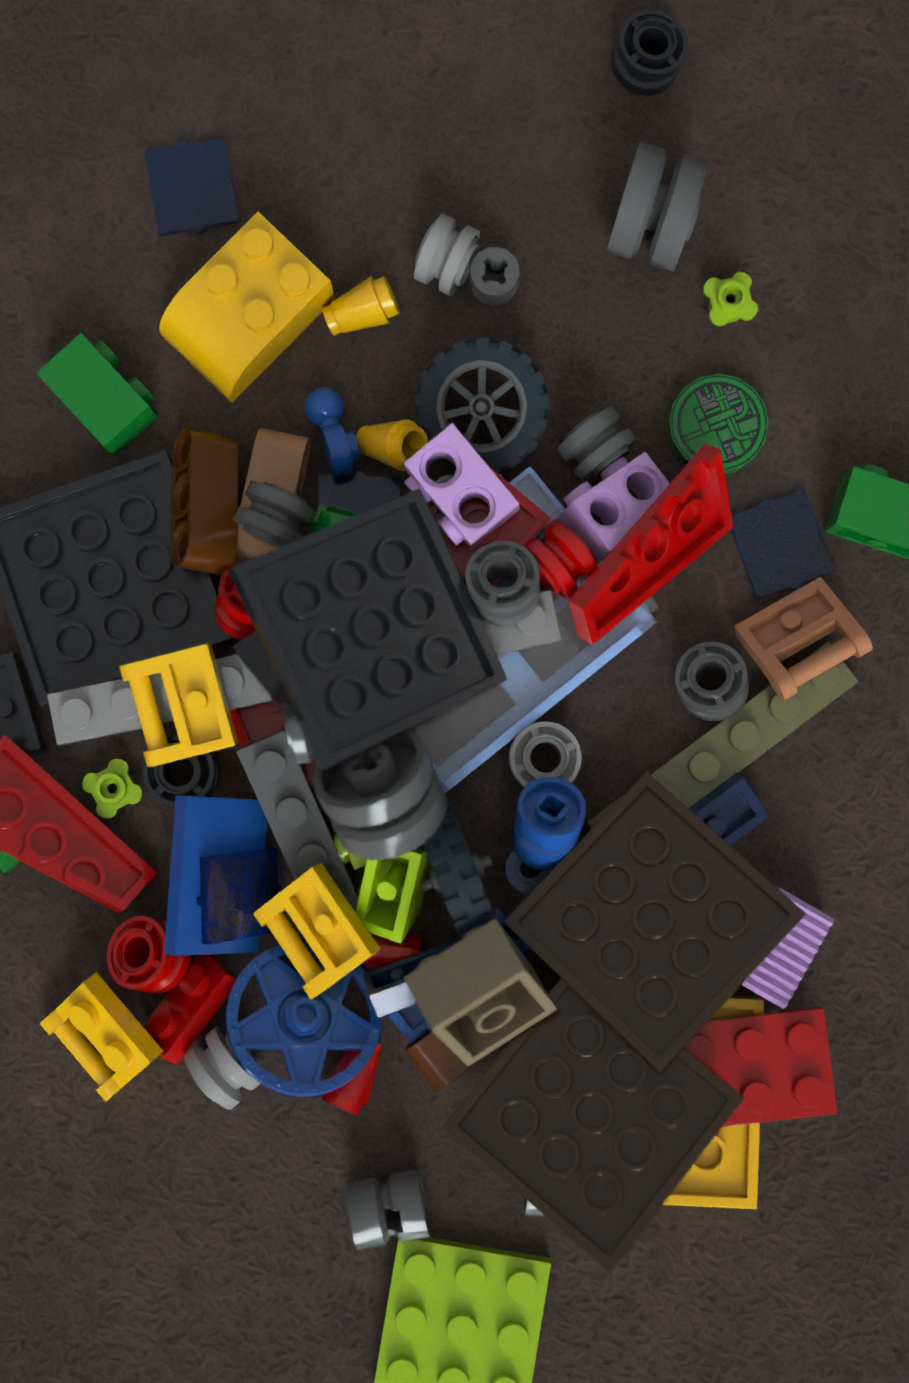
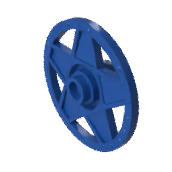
M303 941L311 955L317 957L308 942ZM280 945L272 947L248 963L232 987L226 1009V1031L232 1051L249 1075L274 1091L293 1096H316L336 1090L347 1084L361 1072L374 1053L380 1036L381 1017L378 1018L369 998L363 976L366 972L358 966L326 991L310 1000L302 988L306 984L302 977L280 959L288 957ZM322 964L320 968L322 971H324L325 967ZM255 975L266 1006L238 1022L237 1015L241 995L250 979ZM351 976L357 982L366 999L369 1022L341 1005ZM281 1049L289 1081L266 1071L248 1051ZM327 1050L362 1051L344 1071L327 1080L319 1081Z

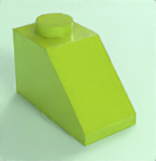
M417 848L389 859H367L356 914L370 933L401 944L420 915L425 895L421 882L429 878L428 870L430 869L425 850Z

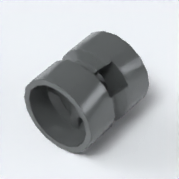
M419 1168L391 1172L387 1182L382 1183L376 1176L347 1181L346 1194L349 1220L354 1244L358 1251L386 1246L390 1236L394 1235L401 1242L430 1237L427 1205Z

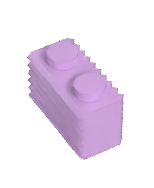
M777 887L802 909L806 915L742 985L780 1008L785 1009L789 1000L793 997L794 991L798 988L799 982L803 979L804 973L808 970L809 964L813 961L814 955L818 952L819 946L823 943L824 937L828 934L829 928L833 925L834 918L782 888Z

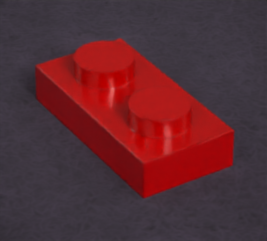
M214 954L195 956L189 964L182 981L168 992L143 1026L164 1051L160 1054L162 1059L177 1065L229 996L237 979Z

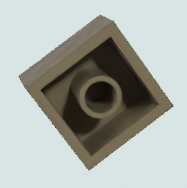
M496 918L486 925L474 927L465 934L460 942L441 954L426 958L415 971L404 977L431 1031L467 1066L475 1063L557 1010L531 963Z

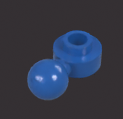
M316 388L308 394L304 410L307 418L314 425L320 427L323 448L331 475L336 477L353 473L352 462L360 460V453L354 432H345L342 424L339 423L344 413L343 399L332 388Z

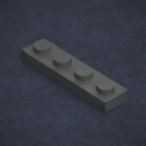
M285 728L237 747V755L294 881L311 867L322 863L356 912L359 894L346 865L340 859L332 833L301 764L297 763L294 752H291L289 749Z

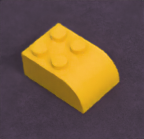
M257 212L175 295L161 318L159 332L218 391L233 403L323 312L322 308L330 305L335 300L331 280L263 215Z

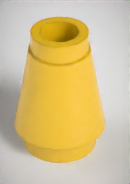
M370 276L331 302L330 305L322 308L326 323L333 336L342 332L347 333L390 324V318L400 314L395 296L385 276L376 280Z
M399 420L371 426L366 425L361 427L356 434L360 454L400 471H406L403 463L428 443L425 431L411 420Z

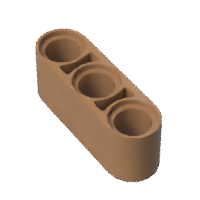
M259 428L253 446L240 507H250L252 504L245 495L250 481L263 484L268 482L300 497L310 454V438ZM237 524V553L234 564L248 561L276 549V547L250 536L242 530V526Z

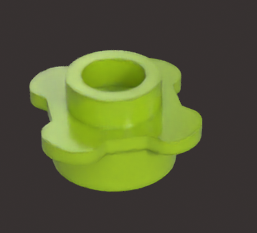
M737 272L733 278L719 280L716 277H712L706 281L703 293L709 298V319L714 325L724 326L726 323L738 321L740 318L745 321L754 318L758 311V305L751 298L749 288L752 285V279L748 274ZM726 296H734L735 302L728 303Z
M122 759L111 760L108 768L97 774L88 773L83 779V789L92 794L97 803L96 812L102 818H113L117 814L118 809L128 804H137L142 799L143 790L140 785L135 784L133 777L128 773L129 764ZM110 784L117 786V791L113 794L108 790Z

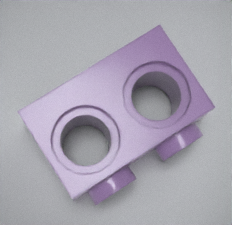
M453 423L403 463L406 472L410 475L404 481V484L410 492L420 489L426 503L431 501L443 515L437 521L438 525L456 546L464 540L471 550L474 549L519 511V502ZM447 459L456 466V473L450 481L436 483L428 478L427 470L435 460ZM472 498L485 501L490 508L487 518L477 524L468 523L460 516L461 506L465 501Z
M646 452L629 463L624 456L619 458L601 472L600 477L603 481L594 487L586 481L563 499L568 507L556 520L570 527L580 536L593 553L597 564L606 558L670 484ZM628 489L632 490L637 495L638 499L633 497L629 493ZM591 513L596 514L602 520L603 525L597 523Z

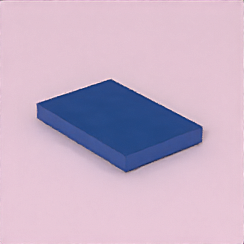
M176 795L164 954L181 956L259 952L260 929L258 930L259 933H256L255 929L257 928L253 924L252 930L255 934L251 933L249 935L258 891L213 877L209 892V881L215 869H217L215 875H220V877H223V873L230 875L231 870L229 873V869L225 871L228 865L233 869V874L239 863L244 862L241 856L247 858L248 855H251L231 880L239 882L237 879L239 877L242 883L247 885L240 872L251 859L264 877V863L258 862V860L266 854L268 821L258 799ZM254 854H256V856H258V854H259V858L256 859V858L254 857ZM232 857L238 860L237 863H233L235 868L229 864V861H235ZM223 858H225V860H224V862H223V864H222V866H221L220 869H218L214 864H212V863L209 861V860H212V861H214L218 866H220V864H221ZM252 862L242 872L245 878L248 867L254 866ZM212 866H214V868H213V870H212V872H211V874H210V876H209V872H210ZM249 869L247 875L248 883L251 887H255L253 873ZM253 869V871L255 872L256 877H257V879H256V880H257L256 886H257V885H258V875H257L256 871ZM259 874V876H260V885H261V887L263 888L264 880H263V878L261 877V875ZM216 882H217L218 885H217V889H216V893H215V897H214V901H213V905H212V909H211V913H210V906H211V902H212V898H213V893H214L215 885H216ZM220 884H222L213 923H211ZM224 885H226L217 923L215 924ZM229 886V890H228V894H227V898H226V902H225V906H224V910H223V914H222L221 923H220V925H218L219 919H220V915H221V911H222V907H223V903H224V899H225V895H226V891H227V887ZM233 888H234V889H235V892H234L232 904L230 905V901H231V897H232V893H233ZM237 890H239L236 905L234 906ZM241 891H243V892H242V896H241V900H240V904H239V908H238L237 905H238L240 893H241ZM246 892L245 901L242 909L241 906L243 902L244 893ZM252 893L243 932H241L249 896ZM260 893L259 899L261 900V898L263 897V893ZM255 894V899H254V903H253V907H252V911H251V915H250V919H249V924H248L247 932L245 933V929H246V925H247V921H248V916H249V912H250V908H251V904H252V900H253V895ZM258 901L257 909L262 904V901L261 903ZM227 906L243 911L238 931L223 927ZM228 909L225 925L236 928L235 923H229L228 918L231 914L237 916L241 912ZM254 918V922H255V923L258 925V927H259V926H260L259 922L257 921L256 918ZM210 927L239 935V937L230 938L231 936H229L228 938V935L224 934L222 937L219 936L220 939L218 941H215L217 936L213 930H210ZM210 933H214V939L210 942Z

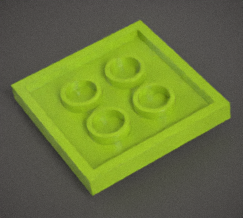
M432 1237L401 1242L398 1239L374 1383H532L550 1274V1258Z

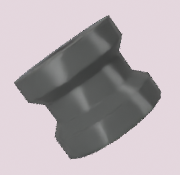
M488 247L480 251L473 258L470 266V291L479 303L488 307H501L509 303L515 296L520 275L519 264L515 256L506 249ZM489 268H490L491 270H497V271L503 270V271H501L500 273H496V272H492V273H491L490 270H489Z

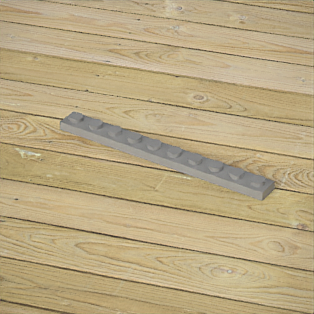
M551 590L540 592L536 608L528 617L520 622L510 625H497L480 618L496 655L561 641ZM237 655L215 659L229 710L273 702ZM161 673L149 675L162 724L174 722ZM119 679L47 694L57 745H66L142 729L129 681Z

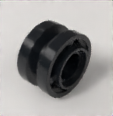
M643 10L630 16L622 26L611 58L613 73L620 84L627 90L639 95H655L668 89L674 82L687 54L688 40L684 28L674 17L659 10ZM643 50L649 51V52L653 53L654 55L647 54V53L644 52Z
M178 735L166 737L168 744L180 742ZM212 751L188 757L193 765L194 774L190 782L183 786L176 784L171 777L170 769L173 762L147 767L146 760L144 759L142 768L144 784L157 801L175 807L176 795L210 797L220 779V763L216 753Z

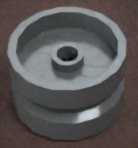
M640 140L606 252L631 259L637 254L646 229L653 232L647 253L649 265L674 272L684 243L689 241L703 199V194L700 193L709 160L684 153L676 160L668 184L660 181L667 159L665 147Z
M410 728L326 769L321 770L318 763L316 764L312 778L316 795L325 813L330 816L333 829L342 846L356 857L380 860L403 855L417 849L432 837L445 819L448 800L420 735Z

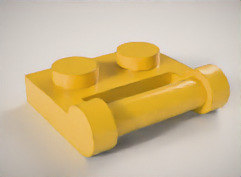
M211 642L119 666L123 681H129L148 749L143 751L147 767L228 748L238 743ZM161 673L180 742L169 744L167 742L149 675Z
M322 863L311 867L253 913L261 927L268 926L306 983L302 988L310 1000L326 991L381 950ZM285 911H287V913L289 914L293 922L296 924V926L298 927V929L300 930V932L302 933V935L304 936V938L306 939V941L308 942V944L310 945V947L312 948L320 962L325 967L324 971L321 970V968L319 967V965L317 964V962L315 961V959L313 958V956L311 955L303 941L300 939V937L298 936V934L296 933V931L284 915Z
M97 972L85 980L40 1023L49 1036L55 1033L99 1085L96 1091L105 1102L164 1052Z

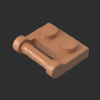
M821 577L734 626L737 639L767 677L774 692L782 701L797 694V687L853 655L860 658L873 649L871 640L865 630ZM835 630L843 637L787 670L781 664L782 660Z

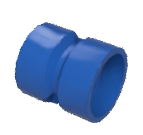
M542 777L533 780L523 788L517 803L516 818L512 831V847L516 856L525 865L537 870L552 871L578 844L580 831L586 815V803L580 790L571 782L558 777Z

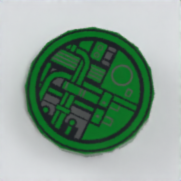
M714 374L699 377L682 389L671 406L667 430L670 445L683 463L687 465L706 443L721 450L724 474L736 472L755 458L765 443L769 422L765 404L753 387L738 377Z

